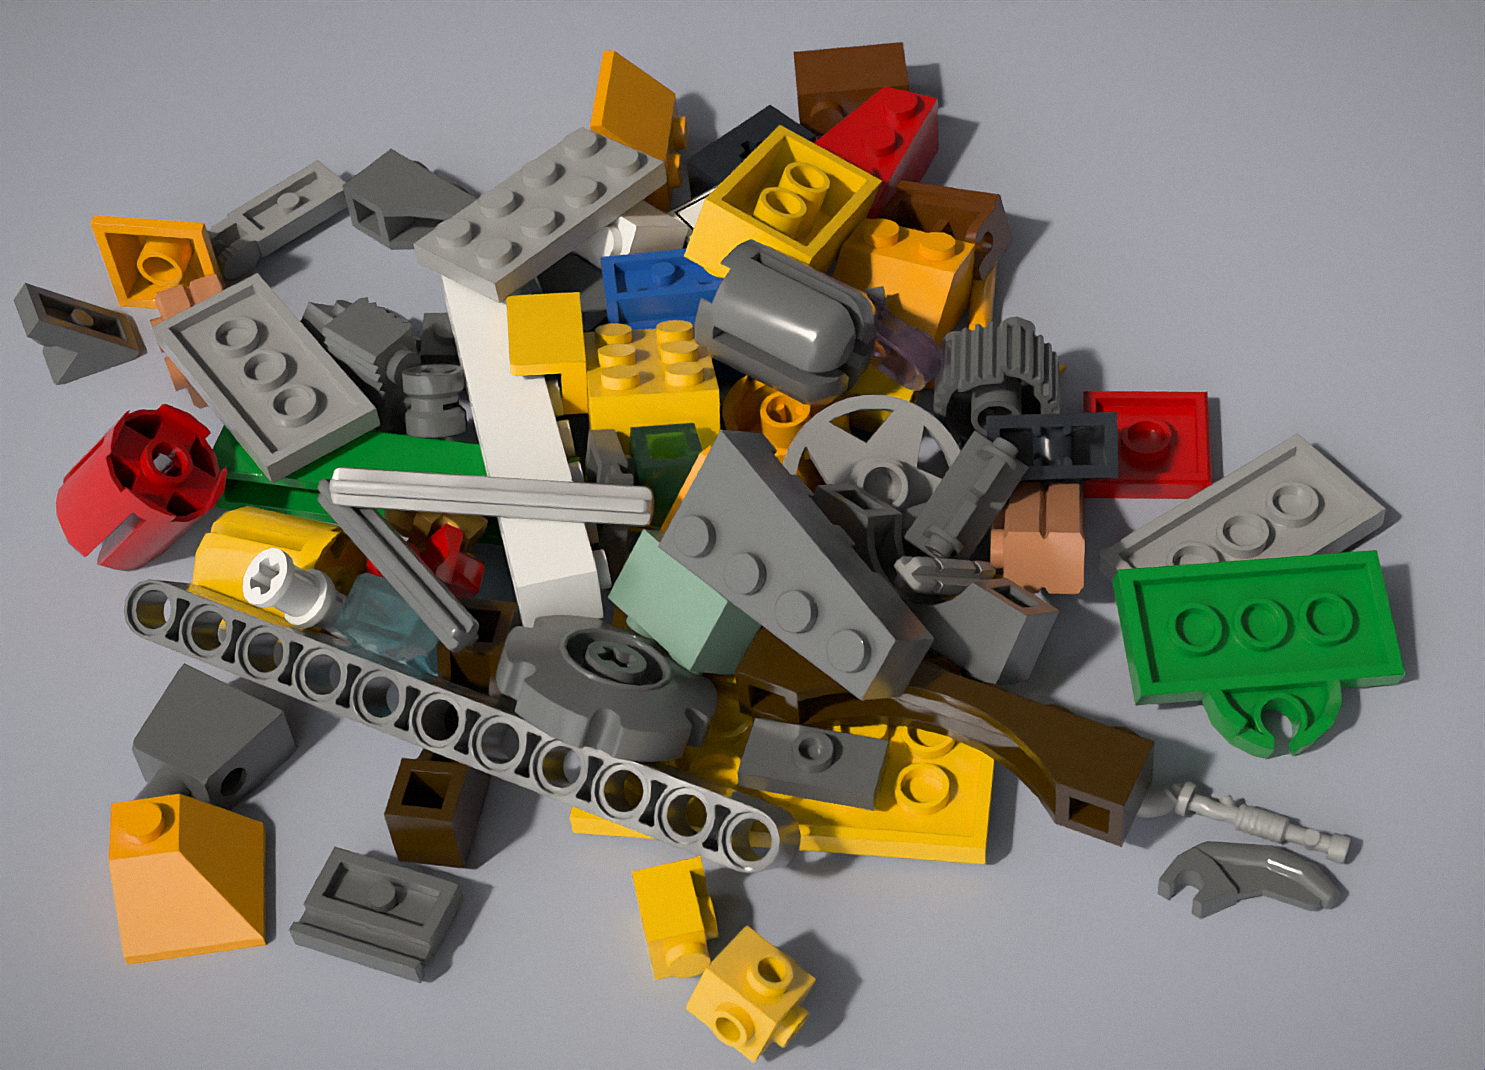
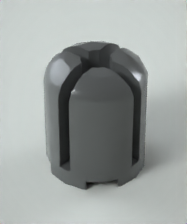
M753 239L737 245L720 263L730 268V270L721 282L713 302L711 303L703 298L700 300L695 320L696 344L706 348L712 358L802 404L826 406L836 401L854 386L868 367L875 347V337L878 330L876 307L865 292L773 247L763 245Z

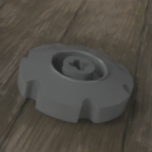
M551 615L535 618L533 628L515 627L507 636L496 671V682L499 691L517 700L515 712L532 726L579 749L583 747L599 749L608 753L610 757L638 762L668 761L681 758L686 746L701 747L707 738L718 705V694L713 682L679 666L669 657V652L656 640L644 637L633 629H623L610 625L605 620L598 618Z

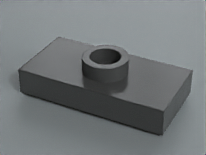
M755 718L737 772L739 787L874 811L890 756L889 741Z

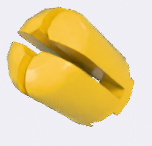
M245 506L225 512L213 523L211 533L204 535L196 551L192 584L284 619V613L272 606L261 608L249 603L244 597L242 589L243 579L248 566L258 554L269 548H277L286 552L292 558L294 565L305 571L310 569L322 571L332 579L338 592L364 605L366 604L370 588L367 557L339 525ZM222 619L219 628L227 630L226 623ZM311 627L313 630L340 639L320 627Z

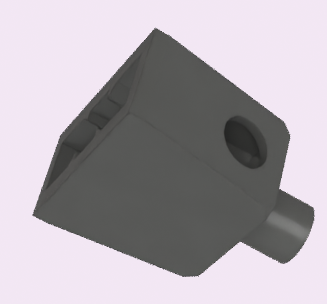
M184 663L133 740L132 751L147 782V785L133 800L182 794L228 811L232 810L297 750L283 710Z

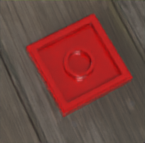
M1083 391V413L1117 412L1119 467L1118 480L1083 481L1084 498L1189 499L1212 485L1208 392Z

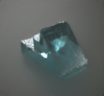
M369 573L358 575L334 627L355 646L438 677L437 646L439 638L386 578Z

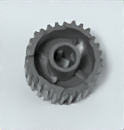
M1016 316L1003 320L999 326H995L994 322H989L987 327L975 324V330L972 331L964 328L962 331L947 333L939 344L938 360L935 361L934 417L949 431L957 445L961 441L962 448L974 431L987 438L986 416L1060 414L1059 361H1057V353L1052 352L1050 342L1044 343L1042 335L1036 336V328L1031 321Z

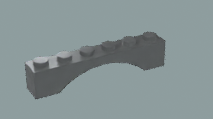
M393 149L387 151L342 185L353 227L390 250H413V244L433 231L438 224L450 219L477 200L461 185L457 183L451 184L429 171L423 163L417 160L412 161ZM569 252L529 281L531 295L579 292L583 333L595 332L597 327L608 324L602 271L592 266L578 254H571Z

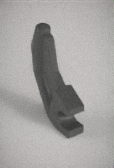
M1216 841L1202 842L1179 854L1161 875L1158 883V895L1168 901L1173 897L1175 891L1182 886L1197 888L1199 892L1193 898L1192 915L1199 919L1234 906L1239 899L1259 895L1308 911H1315L1320 906L1330 909L1337 903L1340 897L1339 889L1314 863L1273 845Z

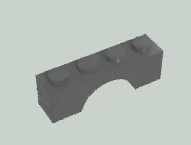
M854 483L818 485L812 497L813 502L833 525H840L856 544L853 547L854 551L869 569L882 575L934 637V641L927 653L945 656L962 667L960 674L963 677L980 683L989 682L1002 687L1028 680L1060 610L1008 578L973 582L953 599L940 595L901 593L893 582L898 575L894 568L895 563L902 556L906 557L902 543V513Z

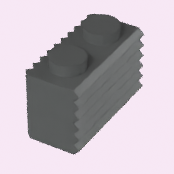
M368 297L359 298L324 326L322 335L326 337L324 343L328 345L326 352L331 354L330 356L376 407L380 425L374 429L390 434L406 435L405 413L411 408L410 397L403 391L402 371L421 366V359L418 354L411 322L403 323L402 317L395 318L394 312L386 313L385 307L378 308L376 302L369 303Z

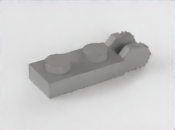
M317 160L228 213L227 218L215 224L207 231L221 275L228 281L230 279L234 281L236 278H240L242 274H248L254 270L260 256L262 258L266 257L348 207L342 186L346 182Z

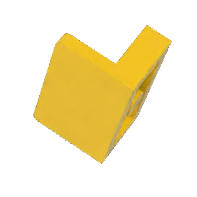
M580 293L508 296L506 298L511 375L560 374L564 414L588 413L586 356Z

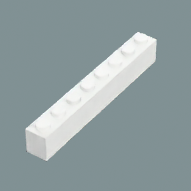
M441 275L446 307L460 365L464 371V382L487 476L584 482L580 462H567V458L575 457V450L568 420L556 422L555 419L564 416L557 380L545 382V378L553 377V374L513 376L510 373L506 299L498 303ZM529 282L510 296L531 295ZM497 517L523 627L533 628L535 618L542 616L604 617L600 590L612 588L604 549L591 550V544L599 543L596 523Z

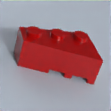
M885 86L814 143L882 180L866 218L878 219L882 209L897 192L896 186L901 180L918 183L922 180L939 150L937 98Z

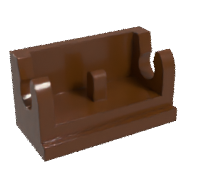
M901 180L896 186L897 192L878 216V219L891 220L901 227L926 233L942 232L949 234L956 240L975 244L973 280L983 281L1013 241L1000 194Z

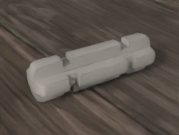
M902 556L894 565L898 575L893 583L901 593L955 596L962 593L973 582L992 580L996 571L987 561L973 562L960 559Z

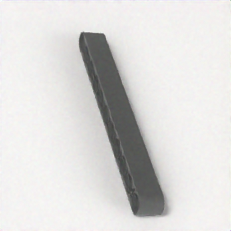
M148 579L136 584L125 599L124 615L126 623L133 633L143 639L731 869L755 873L784 867L794 859L800 848L801 833L799 825L791 813L779 806L660 761L638 762L612 758L608 753L591 747L579 749L532 726L515 712L516 706L311 628L296 627L282 617L198 585ZM167 599H169L171 613L166 622L163 612L164 605ZM222 619H224L227 632L226 638L221 644L218 637V629ZM280 640L284 652L283 659L277 667L273 652L277 641ZM337 661L340 666L341 678L337 688L334 690L329 675L333 663ZM394 682L400 697L399 704L392 713L388 707L386 697L390 685ZM451 704L454 705L459 716L458 728L452 736L446 730L444 722L445 713ZM510 727H513L517 732L520 742L519 750L513 759L508 757L503 745L504 735ZM571 749L578 755L581 764L580 775L574 783L567 779L563 769L564 758ZM632 772L639 777L643 786V798L636 808L629 804L624 793L625 781ZM694 796L703 802L707 812L706 824L699 833L690 827L686 818L687 805ZM757 820L767 826L772 838L771 848L763 858L755 854L750 847L748 839L749 831Z

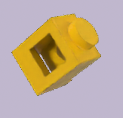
M701 856L631 871L655 980L672 976L689 978L703 973L711 963L706 940L719 937L712 901L707 891Z

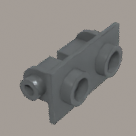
M974 431L903 539L933 559L968 560L1029 468L1015 458L1019 452L1018 449L999 437L992 443Z

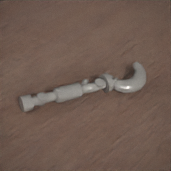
M1190 781L1173 783L1172 788H1164L1161 792L1148 791L1137 813V817L1152 818L1164 816L1175 809V813L1186 817L1189 810H1192L1201 816L1232 823L1235 830L1242 831L1243 833L1255 835L1259 838L1262 837L1265 840L1278 844L1286 840L1304 846L1307 850H1317L1326 853V859L1343 865L1352 841L1351 837L1334 832L1333 837L1321 834L1315 829H1305L1290 824L1288 817H1282L1279 814L1248 806L1244 803L1240 807H1236L1231 795L1222 797L1219 800L1220 803L1215 802L1208 797L1196 794L1198 785Z

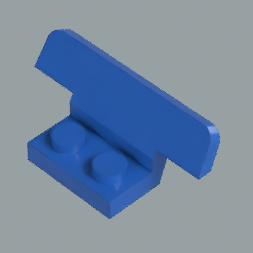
M687 248L601 257L608 324H625L630 326L632 330L656 329V326L664 321L682 320L692 323L693 327H695L701 298L712 303L724 278H718L709 274L702 266L684 257ZM711 357L717 380L747 376ZM556 374L558 384L561 387L560 374Z

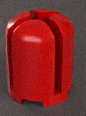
M162 404L157 410L139 409L130 414L129 411H126L69 470L63 479V485L58 489L56 516L68 544L83 557H86L108 537L99 552L97 565L114 570L139 569L161 556L211 510L224 493L227 468L225 467L220 472L216 454L206 440L211 434L210 430L190 413L168 404Z

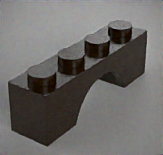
M456 597L479 622V629L477 631L479 639L472 647L466 646L460 652L450 651L439 640L437 646L438 677L513 705L514 698L504 695L499 691L496 682V671L508 634L515 627L522 626L517 602ZM453 704L448 707L444 719L446 730L451 736L456 732L459 723L458 712ZM423 748L417 759L402 758L384 812L398 861L465 869L492 775Z

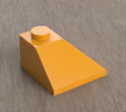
M94 215L90 222L118 303L122 307L158 309L154 299L157 292L181 284L189 287L191 281L214 273L221 276L205 223Z
M182 794L111 803L109 867L123 955L127 965L266 945V829L263 822Z

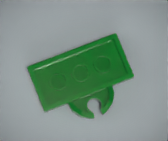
M1377 550L1119 569L1112 579L1135 706L1201 700L1211 725L1230 745L1255 757L1267 759L1274 751V736L1262 723V711L1275 710L1289 719L1292 725V736L1287 746L1292 756H1296L1310 748L1335 723L1343 703L1341 689L1397 684L1405 676Z

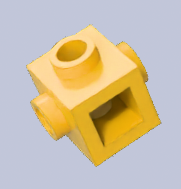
M746 925L706 967L685 1008L711 1028L719 1040L728 1046L736 1048L755 1063L773 1041L782 1048H785L802 1028L810 1012L801 1005L816 979L801 968L790 955L778 950Z

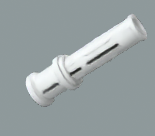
M269 548L263 550L247 568L242 589L244 597L249 603L261 608L272 606L282 611L285 619L296 627L304 629L315 626L320 627L347 643L397 662L400 659L401 662L405 663L412 656L416 647V636L411 628L392 621L353 598L341 594L335 589L332 579L327 574L315 569L305 571L294 565L292 558L281 549Z

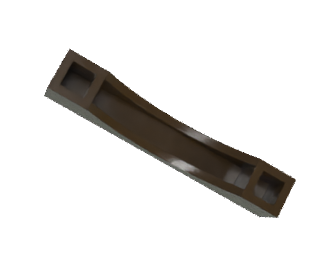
M762 626L734 671L740 713L755 718L818 729L833 726L883 724L913 727L948 736L982 751L1013 772L1040 800L1055 824L1122 847L1152 784L1155 741L1140 737L1134 731L1124 727H1110L1075 715L1059 705H1045L1008 692L1003 687L994 683H980L947 672L932 662L921 661L901 697L860 700Z

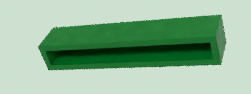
M225 425L213 447L220 472L225 467L227 468L225 489L216 502L217 508L235 510L250 506L334 524L337 523L318 502L320 491L317 486L322 479H331L334 470L340 467L487 476L479 444L446 441L441 438L390 434L378 430L368 431L273 484ZM580 457L567 458L568 463L579 461L582 469ZM377 509L383 516L384 509ZM483 516L489 522L485 533L478 543L504 546L497 517Z

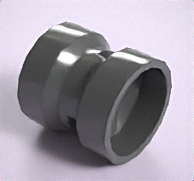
M436 364L412 367L402 371L403 391L410 397L411 408L405 413L407 435L414 437H445L468 430L466 409L459 404V393L465 388L463 367Z

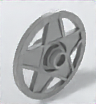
M861 395L838 401L811 418L791 442L782 465L790 474L796 475L801 454L805 448L827 485L854 483L901 512L912 506L927 502L942 480L917 468L923 429L931 435L943 451L949 468L960 453V449L942 423L923 408L896 397ZM884 410L892 412L866 443L829 423L835 418L856 411Z

